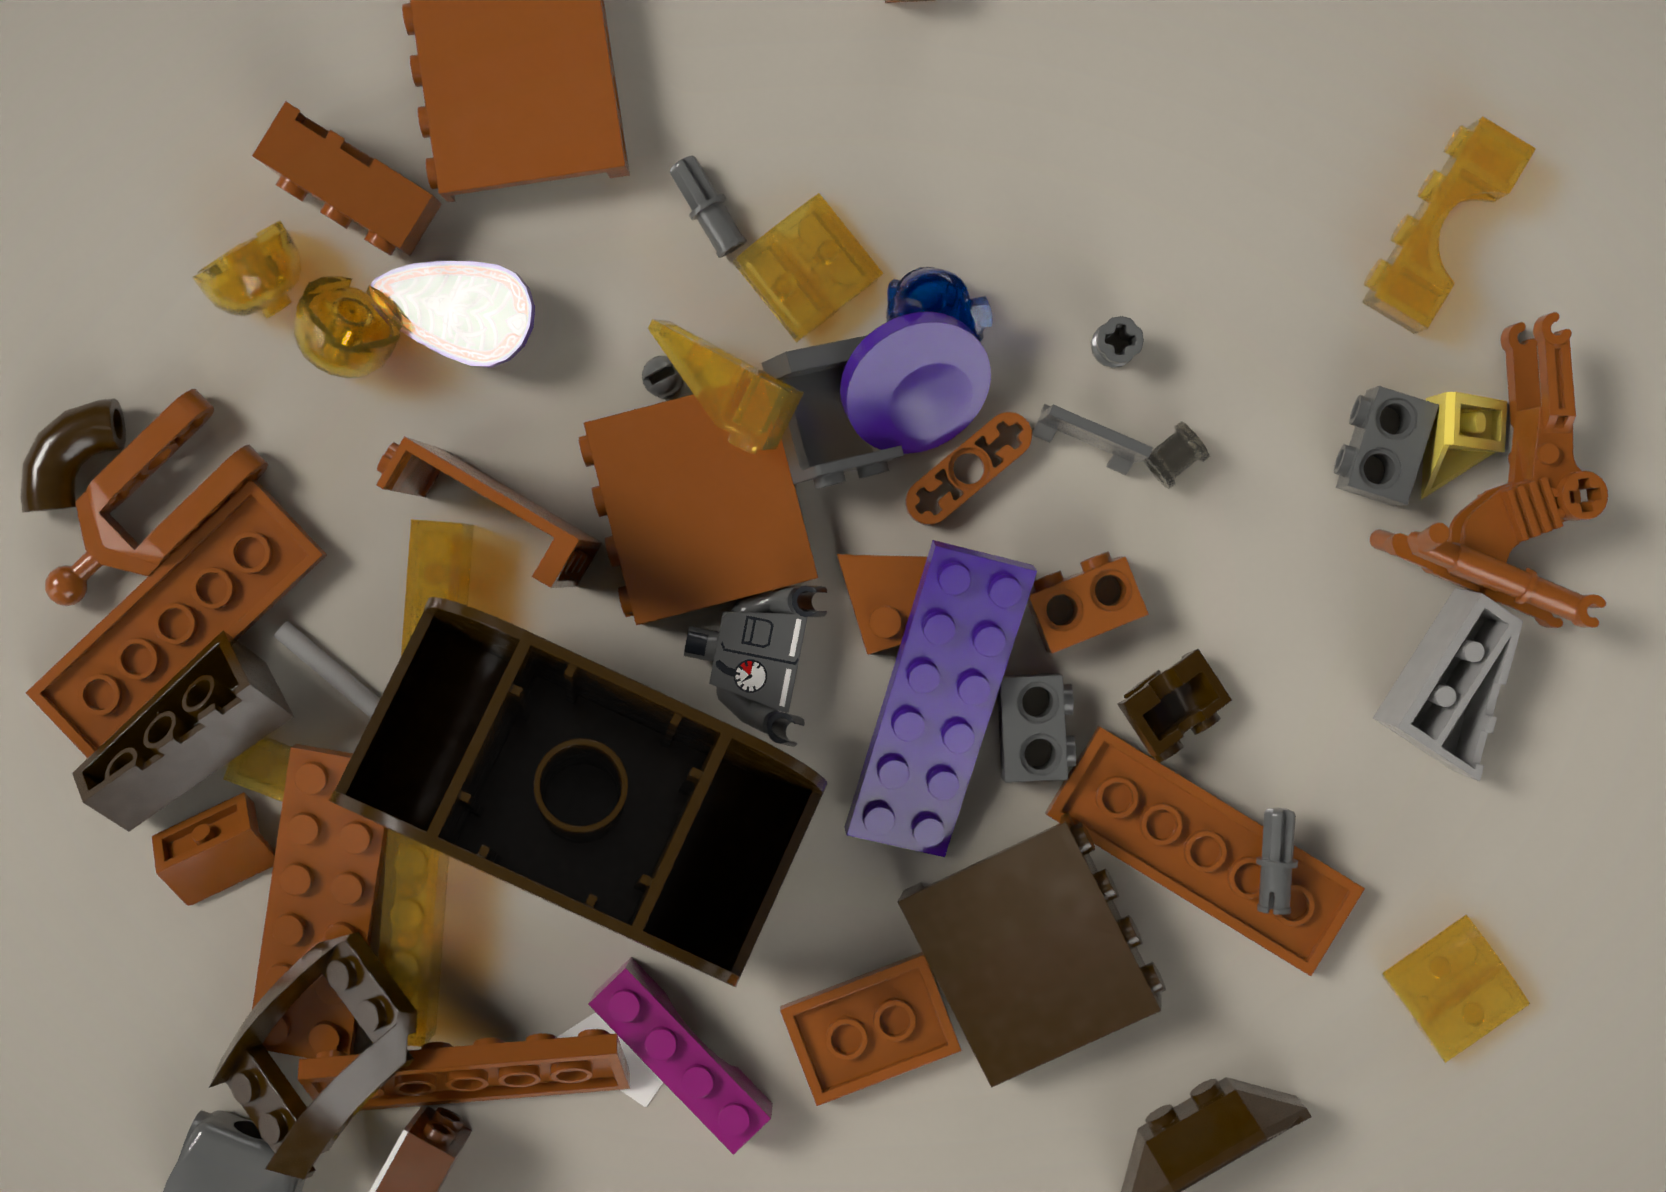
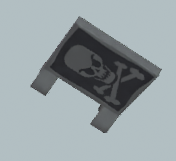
M1054 404L1052 406L1043 405L1040 417L1032 430L1033 436L1049 443L1058 430L1109 452L1113 455L1106 467L1123 475L1128 473L1133 463L1149 458L1153 449L1151 446Z

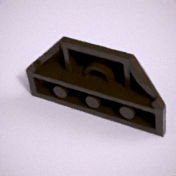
M1227 1077L1219 1082L1217 1079L1207 1080L1190 1092L1191 1098L1174 1108L1170 1104L1164 1105L1146 1117V1124L1137 1129L1121 1192H1182L1292 1127L1303 1123L1312 1116L1295 1095Z

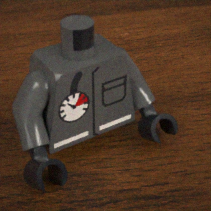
M824 586L782 587L740 598L733 605L732 611L723 612L719 632L690 626L688 630L684 656L713 662L709 684L716 686L718 700L742 723L768 734L770 739L778 744L795 747L797 742L789 740L786 736L787 726L791 722L802 726L805 725L802 717L788 713L807 618L824 617L827 614V611H816L812 605V598L815 593H827V588Z

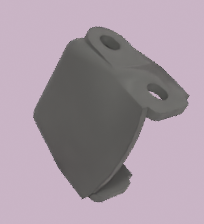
M201 1110L192 1122L178 1161L166 1182L163 1192H302L305 1180L265 1169L274 1152L269 1144L263 1140L260 1131L252 1120L221 1110L212 1113Z

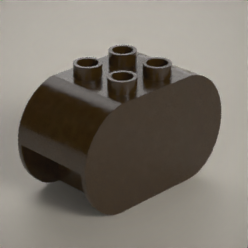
M430 597L335 791L333 790L328 801L726 984L737 987L828 783L818 772L800 760L741 729L498 617L458 602Z

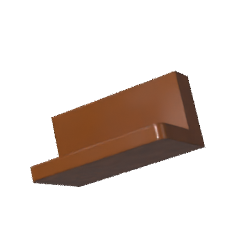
M245 792L152 836L156 874L188 906L194 905L273 867L275 850L259 833L255 803Z

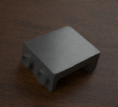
M866 336L786 351L761 363L793 484L813 480L815 489H820L845 482L844 472L857 470L859 479L889 471L887 461L904 456L902 445L880 450L865 442L856 433L842 406L840 387L843 371L851 354Z

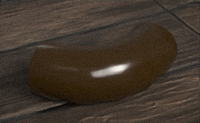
M115 398L97 400L68 409L38 433L23 462L20 496L22 513L76 507L75 483L82 464L93 455L106 451L122 450L125 446V421L118 400Z

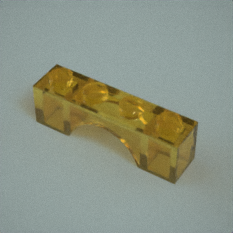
M1483 116L1467 128L1460 125L1444 148L1443 152L1448 154L1449 158L1442 170L1438 172L1434 169L1419 189L1417 197L1423 201L1413 217L1406 214L1393 232L1390 241L1395 243L1396 246L1387 261L1380 258L1367 275L1363 285L1368 287L1369 291L1362 303L1413 334L1428 329L1455 284L1445 270L1439 252V236L1444 220L1449 212L1459 203L1476 200L1495 202L1508 195L1536 148Z

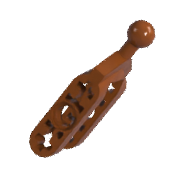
M196 389L185 392L173 401L90 482L87 490L75 501L84 546L87 552L72 566H59L49 573L45 580V591L48 597L58 605H75L83 599L87 592V580L102 565L149 576L251 479L258 480L266 471L268 463L250 444L243 446L227 458L139 545L110 513L130 497L214 413V407Z

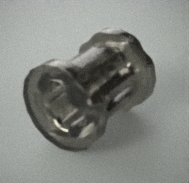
M1182 421L1174 426L1175 433L1153 449L1149 458L1143 460L1155 478L1167 489L1172 488L1176 484L1175 478L1197 460L1204 462L1210 457L1207 448L1200 438Z

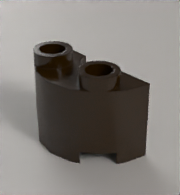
M1199 649L1181 656V660L1165 671L1160 672L1158 670L1129 690L1124 695L1125 699L1117 703L1150 755L1158 763L1170 758L1184 747L1180 739L1184 737L1183 734L1191 729L1194 735H1197L1216 724L1221 719L1217 711L1232 701Z

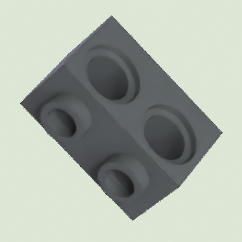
M1382 386L1366 390L1365 396L1359 395L1353 405L1349 424L1355 426L1350 444H1344L1341 447L1334 465V474L1339 475L1336 488L1392 506L1408 505L1439 404ZM1385 407L1392 408L1399 416L1400 425L1395 434L1387 433L1380 425V414ZM1370 456L1378 458L1384 466V475L1378 484L1370 482L1364 474V464Z
M1059 673L1004 675L997 694L1001 778L1005 783L1067 780L1068 767L1076 766L1074 735L1066 736L1065 715H1073L1074 712L1072 684H1063V675ZM1032 687H1043L1049 696V704L1046 710L1038 715L1027 714L1022 706V698L1025 692ZM1035 739L1048 740L1052 749L1050 759L1041 766L1029 765L1025 759V749Z

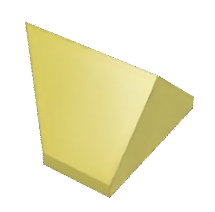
M1445 392L1426 398V401L1439 404L1423 454L1421 500L1495 452H1505L1507 401L1461 392Z

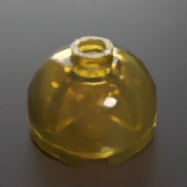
M281 220L255 234L256 238L252 237L244 243L236 245L192 276L203 294L217 308L229 315L242 317L261 311L267 319L293 302L287 293L299 281L302 270L301 257L292 236Z
M343 276L321 277L309 282L297 304L293 321L296 344L303 357L317 369L341 378H363L383 367L393 353L400 339V330L403 326L402 315L387 296L370 285L367 291L364 292L360 289L349 287L352 282L351 278Z

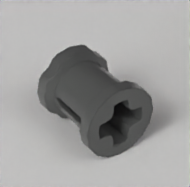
M1124 316L1112 317L1093 334L1091 340L1092 354L1096 361L1103 366L1110 368L1122 367L1142 350L1144 343L1143 332L1131 318ZM1115 330L1119 331L1120 339L1128 341L1129 346L1119 352V355L1114 354L1115 349L1113 345L1105 344V339L1109 338Z

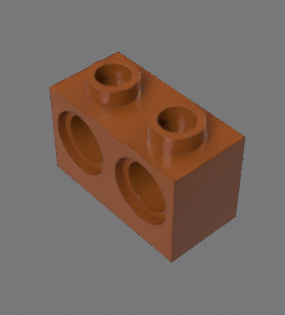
M1109 551L1080 562L1083 571L1064 579L1060 570L1034 581L1035 591L1030 593L1027 604L1048 653L1053 654L1149 615L1126 556L1112 559ZM1106 575L1114 577L1120 585V595L1111 605H1103L1095 595L1096 583ZM1061 594L1071 601L1073 613L1066 623L1056 625L1048 618L1046 608L1051 598Z

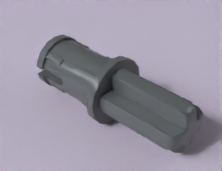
M692 155L676 162L670 168V174L692 210L689 214L691 220H698L715 248L718 258H722L743 246L747 240L742 236L723 204L727 200L725 195L717 194L697 158Z
M1269 808L1264 812L1262 856L1256 857V864L1261 865L1257 911L1269 913L1270 909H1274L1273 914L1277 915L1291 913L1292 868L1298 867V860L1293 859L1296 815L1294 811L1286 808Z

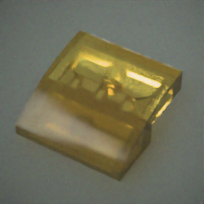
M820 193L776 224L732 262L796 343L833 317L841 307L874 284L884 274Z
M1467 914L1382 973L1383 979L1411 1014L1413 1022L1444 1063L1453 1059L1530 1005V1002L1512 975Z

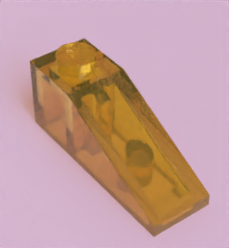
M652 319L648 330L714 424L730 433L727 441L751 454H756L758 449H777L804 392L671 321Z

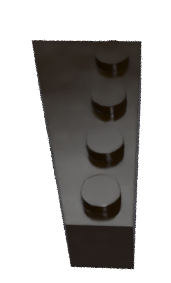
M223 630L86 759L72 775L84 804L130 832L285 724L294 715L267 663Z

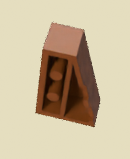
M285 101L252 155L280 176L275 185L302 202L307 194H310L324 203L320 213L346 229L352 221L368 230V233L364 240L389 256L393 254L396 248L410 256L442 204L426 190L376 158L373 159L347 143L332 130L328 131L308 119L300 112L301 110Z
M837 554L866 653L869 655L900 645L927 557Z

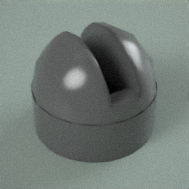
M657 356L649 360L644 366L642 381L645 388L652 395L659 398H669L677 394L682 388L684 373L679 363L673 358ZM672 366L675 372L674 375L652 385L649 377Z

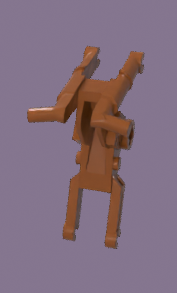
M1553 312L1543 315L1536 320L1533 327L1535 338L1519 343L1518 334L1526 328L1523 322L1506 327L1501 334V346L1506 353L1510 422L1514 428L1512 449L1508 455V462L1510 464L1508 483L1488 489L1477 495L1475 500L1453 518L1449 528L1444 523L1438 522L1422 532H1411L1409 536L1378 529L1371 534L1370 544L1375 549L1420 566L1428 574L1469 591L1482 593L1494 602L1532 616L1542 627L1560 628L1563 626L1562 619L1555 618L1552 615L1553 613L1572 621L1578 627L1595 628L1598 627L1599 620L1596 617H1590L1587 609L1588 607L1604 608L1606 601L1601 596L1579 594L1537 576L1535 570L1526 568L1524 571L1507 563L1512 549L1522 541L1563 527V522L1593 519L1603 512L1608 502V489L1603 479L1593 472L1582 471L1574 460L1573 423L1576 418L1570 347L1572 332L1570 329L1556 331L1554 334L1552 333V324L1559 320V314ZM1586 489L1588 501L1581 502L1580 490Z

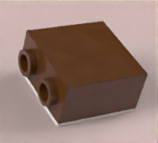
M427 1105L421 1106L402 1131L369 1192H439L473 1130L463 1126L464 1120L449 1109L438 1107L434 1110Z

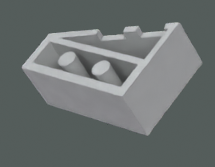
M1455 588L1373 719L1451 770L1480 781L1484 765H1481L1480 761L1488 733L1493 734L1497 721V717L1493 716L1501 684H1507L1523 621L1482 593Z

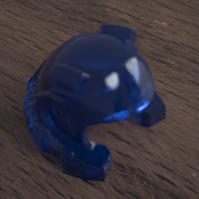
M919 267L907 273L901 280L893 279L888 284L887 322L894 318L917 312L943 313L966 324L980 342L984 338L983 332L985 328L992 327V309L986 296L970 299L965 283L955 273L935 267Z

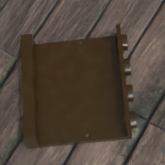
M1069 812L1061 815L1059 824L926 887L920 882L903 890L897 901L991 1088L1161 1011L1162 996L1160 993L1166 991L1161 974L1154 962L1145 965L1137 949V946L1143 944L1140 933L1130 915L1121 917L1113 901L1119 897L1115 883L1106 868L1101 871L1097 870L1089 854L1095 850L1093 840L1084 823L1080 822L1075 825Z

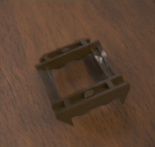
M359 932L319 942L299 959L252 1009L222 1056L209 1088L225 1082L229 1086L234 1098L242 1105L260 1131L263 1140L269 1144L274 1152L273 1157L265 1167L266 1170L305 1180L312 1177L316 1169L313 1165L320 1154L330 1150L345 1127L368 1100L399 1070L410 1066L414 1060L407 1050L408 1035L416 1033L417 1010ZM323 974L373 1044L351 1062L307 1107L266 1050L263 1042L290 1006Z

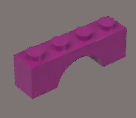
M632 957L594 992L588 1005L733 1155L771 1120L773 1103L738 1067L725 1062L697 1037L677 1013L667 993Z

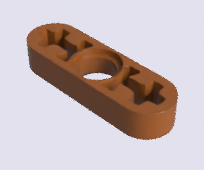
M1004 412L991 419L910 487L905 499L906 510L910 517L923 525H933L944 520L1026 452L1032 441V429L1029 422L1023 416L1014 412ZM1003 423L1007 428L1016 424L1021 430L1016 437L1020 445L1018 448L1013 449L1008 444L998 450L994 456L999 458L1001 463L997 467H993L989 455L982 448L976 446L975 442L982 437L987 447L1000 435L996 428L998 424ZM972 454L981 460L983 474L977 482L965 484L956 478L953 467L959 456ZM943 470L949 484L962 492V495L957 500H953L952 494L949 491L937 502L941 509L937 515H934L929 510L920 514L915 508L920 502V498L916 493L922 488L926 492L931 493L943 484V482L935 478V475Z

